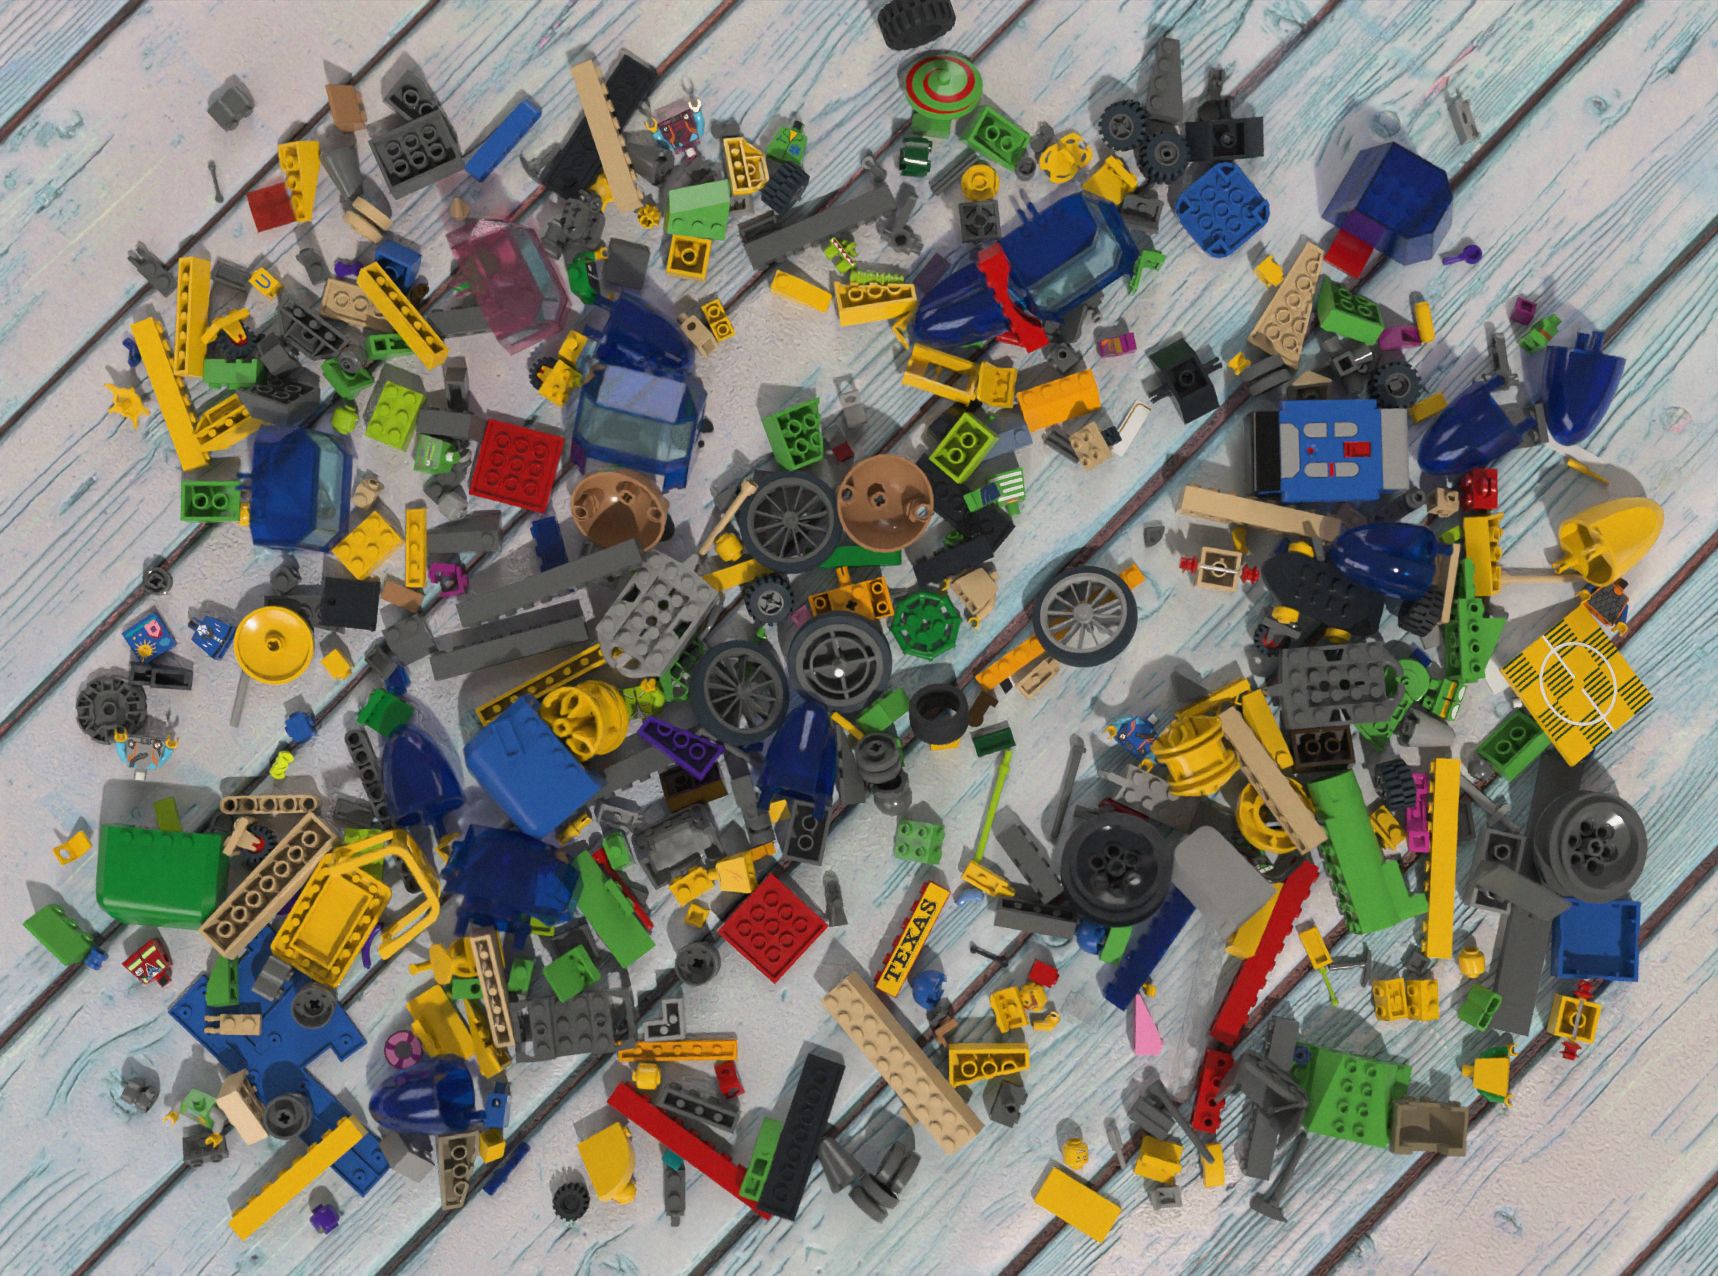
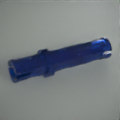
M521 1141L502 1166L493 1172L494 1175L483 1187V1190L490 1196H493L501 1184L506 1183L507 1177L531 1150V1147L526 1142Z

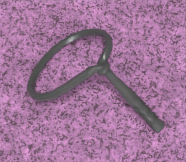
M723 591L718 592L720 600L709 624L707 625V622L716 603L701 623L698 641L702 642L706 651L711 646L705 637L722 609L725 600V593ZM720 660L716 666L729 677L726 668Z

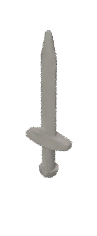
M1460 774V787L1491 814L1487 825L1492 826L1500 821L1510 830L1509 833L1517 834L1520 831V826L1518 824L1515 825L1505 816L1510 804L1505 803L1498 808Z

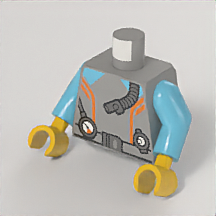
M117 729L114 731L116 751L121 761L127 763V767L135 768L133 777L135 780L145 781L147 770L156 771L157 767L163 766L172 756L179 742V737L175 741L170 740V734L167 735L166 739L129 734L127 729H124L123 734H118Z

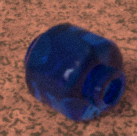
M399 665L387 680L382 678L386 691L391 694L395 693L396 696L405 694L407 688L411 685L407 670Z

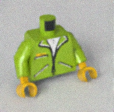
M644 679L641 685L619 690L626 703L631 720L641 718L643 724L648 716L653 717L663 712L666 696L661 691L660 681L656 682L655 679H650L648 682L647 679Z

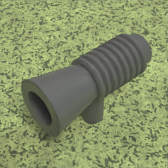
M838 881L826 883V898L829 906L828 909H830L829 927L847 925L848 921L843 910L841 886L838 884Z

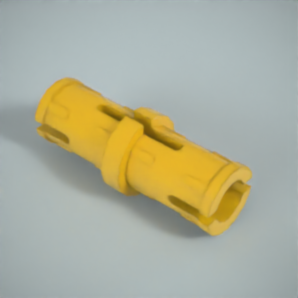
M584 811L574 822H569L567 824L568 827L555 836V839L559 840L558 843L561 846H564L575 835L578 836L580 831L592 822L593 819Z

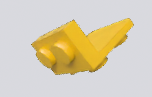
M1112 155L1105 160L1104 165L1082 186V190L1105 214L1112 212L1124 200L1126 192L1132 193L1138 185L1136 176L1130 171L1127 172L1123 167L1122 161L1117 157L1114 158Z
M982 361L981 366L978 368L979 382L975 389L977 400L990 407L1013 408L1018 370L1015 368H1000L987 361Z

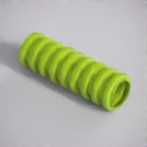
M852 269L850 282H858V285L878 283V285L887 286L888 283L904 284L903 274L897 275V273L891 275L890 272L888 274H885V272L880 274L879 271L873 273V271L867 272V270H864V272H861L860 269L858 271Z

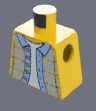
M571 329L558 353L559 360L578 372L594 339Z

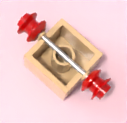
M1203 546L1199 548L1198 559L1196 555L1191 559L1185 554L1184 557H1180L1179 569H1182V573L1185 570H1190L1191 575L1195 572L1193 583L1195 588L1232 594L1236 592L1238 577H1240L1242 583L1250 580L1251 585H1253L1255 581L1258 582L1260 570H1257L1256 565L1253 569H1250L1248 564H1245L1240 569L1242 557L1240 552Z

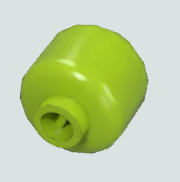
M346 404L344 407H336L330 420L333 426L332 429L344 435L354 432L360 419L359 415L355 413L356 409Z

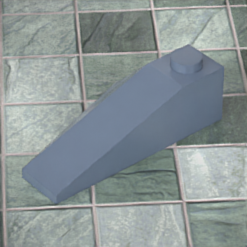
M1019 408L999 415L986 425L1000 439L982 462L1033 444L1028 426Z

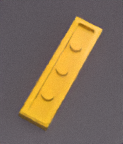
M424 508L406 509L407 588L427 587V509Z

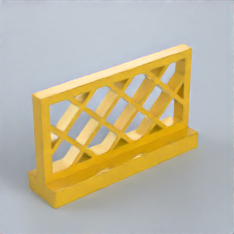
M1240 677L1173 713L1175 719L1187 716L1189 721H1191L1190 716H1204L1207 711L1215 712L1214 716H1218L1223 713L1220 709L1222 703L1226 701L1233 703L1232 707L1234 706V708L1236 704L1242 706V703L1237 702L1239 694L1244 691L1247 694L1252 692L1249 687L1250 684L1246 678Z

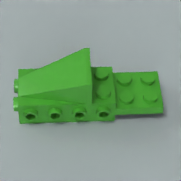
M1472 559L1458 560L1449 622L1444 624L1446 679L1457 680L1458 684L1478 683V679L1485 678L1486 666L1506 622V618H1483L1484 604L1482 603V598H1474L1476 586L1473 583L1475 566L1472 563ZM1458 667H1460V674L1457 672Z

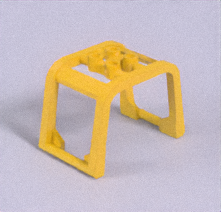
M392 828L335 848L328 870L330 876L334 879L359 866L391 854H397L405 860L427 898L404 916L381 930L380 937L383 943L379 945L378 953L384 960L388 959L437 919L440 911L439 897L441 884L437 874L429 864L425 853L420 849L414 837L408 831L401 828ZM392 839L390 845L348 859L356 852ZM431 907L429 914L395 939H391Z

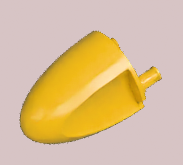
M1624 497L1597 504L1564 520L1559 527L1558 536L1564 557L1552 563V568L1560 566L1554 570L1557 574H1560L1569 567H1572L1581 573L1585 581L1597 587H1606L1612 584L1640 562L1654 546L1663 530L1665 521L1664 510L1660 504L1649 498Z

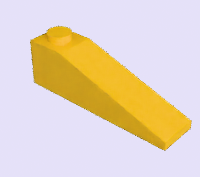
M296 141L277 145L281 171L286 172L288 179L285 181L286 187L290 188L292 192L291 204L297 222L311 221L320 169L318 157L321 155L319 141Z
M1261 689L1243 695L1242 714L1244 722L1254 731V736L1259 743L1264 745L1267 754L1277 763L1279 770L1293 765L1294 762Z

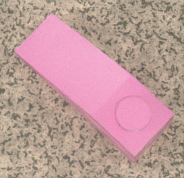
M1134 992L1133 1053L1135 1055H1160V1050H1163V1038H1160L1141 995L1138 992Z

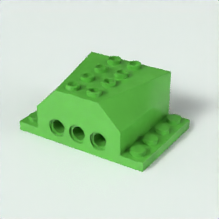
M1296 1041L1295 1046L1304 1045L1311 1053L1310 1060L1304 1065H1299L1292 1060L1289 1076L1309 1096V1104L1301 1126L1307 1132L1387 1149L1390 1138L1392 1101L1396 1100V1098L1403 1099V1096L1407 1095L1412 1066Z

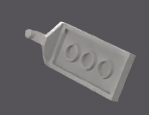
M1129 763L1126 764L1119 775L1102 769L1097 772L1099 777L1114 783L1112 800L1185 834L1187 833L1202 797L1173 796L1170 794V785L1166 780L1151 773H1146V771Z

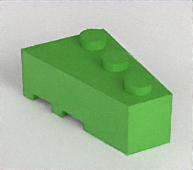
M204 359L202 383L208 385L209 389L221 390V387H228V390L236 391L238 388H248L249 390L250 385L255 384L259 386L267 385L268 368L258 359H252V362H243L242 359H236V361Z

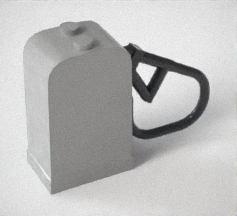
M1202 826L1190 836L1185 834L1174 848V852L1171 855L1173 863L1171 881L1216 928L1221 937L1226 940L1268 903L1277 891L1272 884L1284 881L1304 862L1306 854L1302 856L1299 851L1297 860L1280 875L1274 877L1266 876L1260 873L1249 860L1243 857L1246 856L1260 860L1262 859L1260 849L1251 843L1252 850L1232 843L1233 839L1245 838L1240 830L1232 832L1222 830L1219 833L1213 827ZM1270 826L1268 828L1272 830L1281 829L1282 826Z

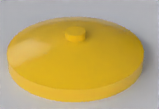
M275 605L254 610L240 622L235 632L234 653L240 667L251 678L264 684L280 685L293 681L307 670L314 657L315 640L309 624L300 614L287 607Z

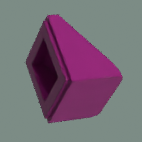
M1518 297L1510 320L1528 326L1534 318L1537 304Z

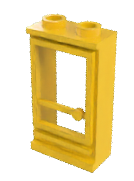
M915 343L901 384L905 386L907 384L957 401L968 407L970 400L974 401L976 397L974 388L979 382L978 368L981 365ZM928 363L939 366L936 368L934 381L924 378ZM941 367L969 376L970 379L966 390L962 391L936 382L939 373L942 372Z

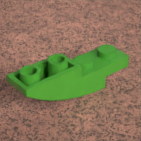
M764 1116L739 1192L740 1196L759 1201L783 1126L782 1122Z

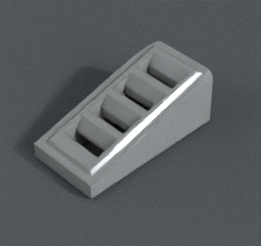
M751 194L730 196L731 211H729L728 217L755 214L753 196ZM743 200H745L746 209H744V202H743ZM735 201H738L739 210H736Z

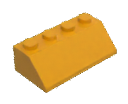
M1091 368L1018 392L1015 395L1017 406L1030 433L1101 409L1098 388Z

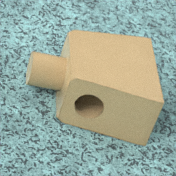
M682 313L678 316L676 321L680 324L679 329L704 359L719 347L713 334L695 315L689 317L686 313Z

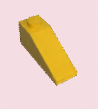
M777 270L770 287L772 294L825 314L833 296L818 287Z

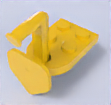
M494 929L502 967L506 968L498 929ZM470 936L454 940L447 950L441 943L431 945L429 949L431 960L418 964L412 963L408 968L411 975L433 969L435 980L440 985L449 983L452 974L459 978H469L478 975Z

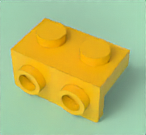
M1407 979L1408 1019L1417 1021L1439 1019L1438 979Z
M1017 985L997 990L989 996L990 1006L994 1009L996 1024L1000 1028L1001 1033L1030 1024L1019 996Z

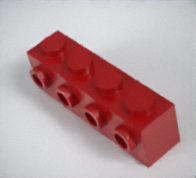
M1209 1047L1205 1049L1189 1121L1192 1129L1215 1134L1216 1129L1220 1128L1221 1117L1219 1115L1220 1110L1225 1107L1226 1098L1223 1097L1218 1103L1214 1099L1222 1079L1234 1065V1058H1232L1233 1055L1230 1052Z

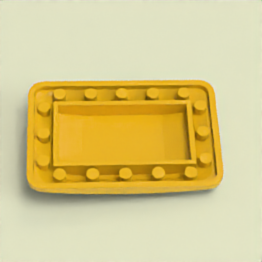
M328 853L319 862L271 944V951L276 957L294 966V968L315 981L323 983L330 988H336L343 981L392 898V890L388 885L359 867L332 879L328 872L332 853Z

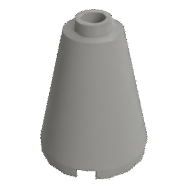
M1409 708V711L1405 713L1397 725V731H1400V737L1396 736L1397 741L1403 747H1448L1455 740L1453 728L1415 708Z

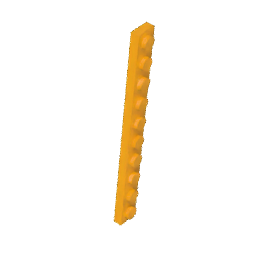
M1135 564L1118 575L1125 581L1130 590L1146 580ZM1103 587L1099 588L1091 594L1089 605H1091V603L1104 589ZM1110 591L1097 607L1118 598ZM1057 618L1049 624V628L1069 619ZM1072 626L1052 635L1060 641ZM1034 634L974 678L986 693L1045 650L1039 643L1036 634Z

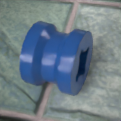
M92 946L90 953L85 955L82 960L88 967L98 971L102 967V962L107 961L109 955L101 948Z

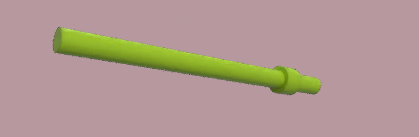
M1005 750L1002 763L999 764L997 770L999 774L974 857V861L979 864L982 861L1006 775H1009L1011 768L1009 764L1013 751Z

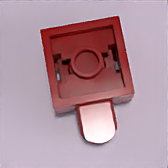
M1471 469L1462 474L1459 482L1460 488H1462V496L1460 497L1462 513H1487L1498 508V469Z

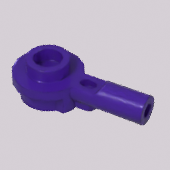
M1469 245L1460 254L1442 258V263L1444 266L1460 261L1476 264L1481 260L1482 251L1477 245Z

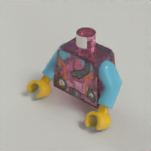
M696 97L698 101L696 105H692L690 99L688 100L691 109L657 124V121L650 117L653 120V125L650 127L644 121V126L651 130V135L660 147L674 151L676 155L684 152L687 160H692L696 155L698 156L695 146L700 144V138L704 134L705 121L702 110L699 108L701 104L698 97Z

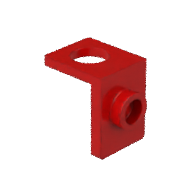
M733 1060L714 1066L719 1087L727 1100L745 1093L738 1079ZM738 1088L736 1092H728L730 1089Z

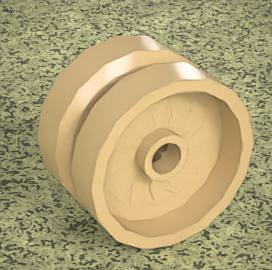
M358 196L352 203V206L360 215L347 210L342 219L363 238H367L377 245L383 236L375 226L383 231H388L393 222L369 202Z

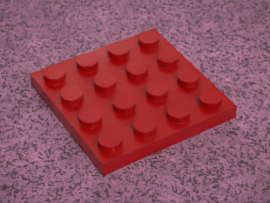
M489 419L469 495L546 514L566 439Z
M770 872L716 931L769 980L776 984L829 925Z

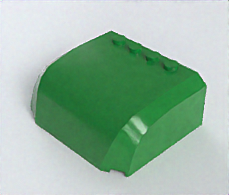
M102 824L96 873V899L100 909L123 924L198 930L227 898L231 856L226 855L223 851L225 849L224 843L229 836H232V833H190L135 828V825Z

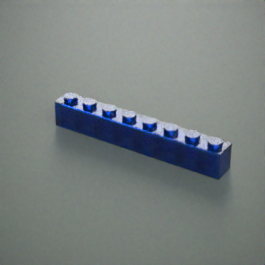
M1176 885L1170 893L1172 896L1169 901L1165 900L1160 906L1159 910L1161 912L1157 918L1154 916L1149 922L1148 927L1150 928L1145 934L1142 933L1137 939L1138 945L1134 950L1131 949L1125 957L1127 961L1114 972L1115 978L1111 983L1107 982L1102 990L1104 992L1102 996L1123 1012L1196 910V907Z

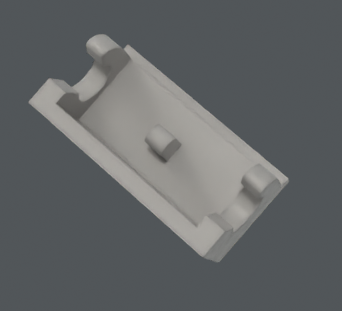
M1469 99L1463 103H1460V101L1455 102L1449 108L1460 145L1480 140L1482 136L1481 132L1477 130L1469 107L1471 103Z

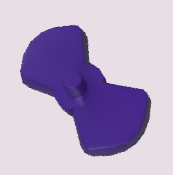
M338 261L334 271L339 278L352 274L358 277L360 269L364 268L360 261L355 262L353 265H345Z

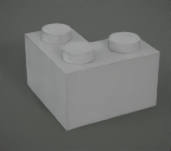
M684 995L664 997L662 999L663 1017L645 1019L643 1022L645 1042L685 1039L687 1036Z
M394 1127L378 1145L392 1170L420 1183L435 1167L431 1159L433 1156L428 1150H421L411 1140L412 1135L407 1130H400Z

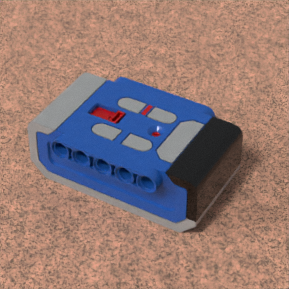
M1375 399L1296 400L1279 402V411L1249 412L1243 417L1245 496L1257 498L1281 497V502L1380 500V496L1400 494L1409 490L1407 409H1377V400Z

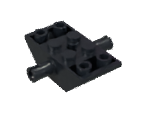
M1231 99L1219 100L1220 118L1218 120L1185 122V140L1187 141L1185 146L1190 148L1188 154L1191 155L1188 162L1219 161L1221 163H1232L1234 159L1264 157L1263 116L1233 119L1231 117ZM1225 135L1226 137H1230V141H1227L1226 145L1225 142H1223V138L1225 137Z
M1183 338L1148 356L1162 382L1161 387L1147 393L1149 399L1155 396L1150 400L1152 404L1167 396L1170 397L1184 425L1220 407L1214 385L1208 374L1223 367L1221 362L1216 364L1220 361L1217 356L1202 364L1196 352ZM1182 376L1184 379H1189L1187 384L1182 382Z

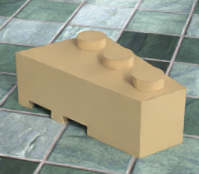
M243 1069L226 1077L216 1102L218 1107L228 1117L229 1122L235 1126L240 1137L249 1146L268 1137L270 1134L263 1124L265 1106L263 1102L259 1104L254 1094L257 1089L255 1085H250L246 1077L249 1073L247 1069Z

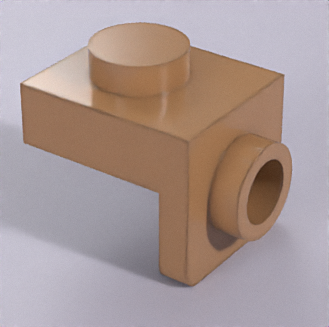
M954 1015L952 1017H944L939 1021L940 1025L934 1028L936 1034L933 1037L939 1046L941 1044L945 1048L949 1046L943 1035L959 1025Z

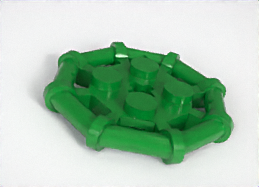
M919 588L915 593L895 603V615L893 616L889 632H892L904 655L908 654L927 659L930 662L957 646L955 643L960 624L963 620L951 603L950 596L927 590L921 592ZM925 598L938 601L939 604L937 607L925 604ZM919 599L920 606L911 611L906 607ZM943 606H945L951 616L950 619L946 620L940 611ZM902 612L907 613L906 624L899 626ZM925 619V621L931 622L929 630L920 627L922 620ZM946 624H952L949 638L944 636ZM900 631H907L911 638L908 644ZM940 639L944 642L943 645L932 650L931 644ZM914 643L926 645V651L912 647Z

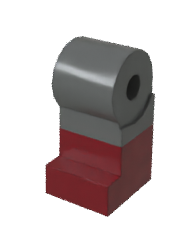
M837 424L822 431L838 464L854 457L851 447L845 437H843Z

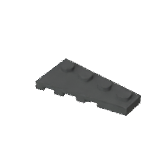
M323 595L264 596V607L275 605L287 607L300 614L309 626L345 634L344 627L320 625Z

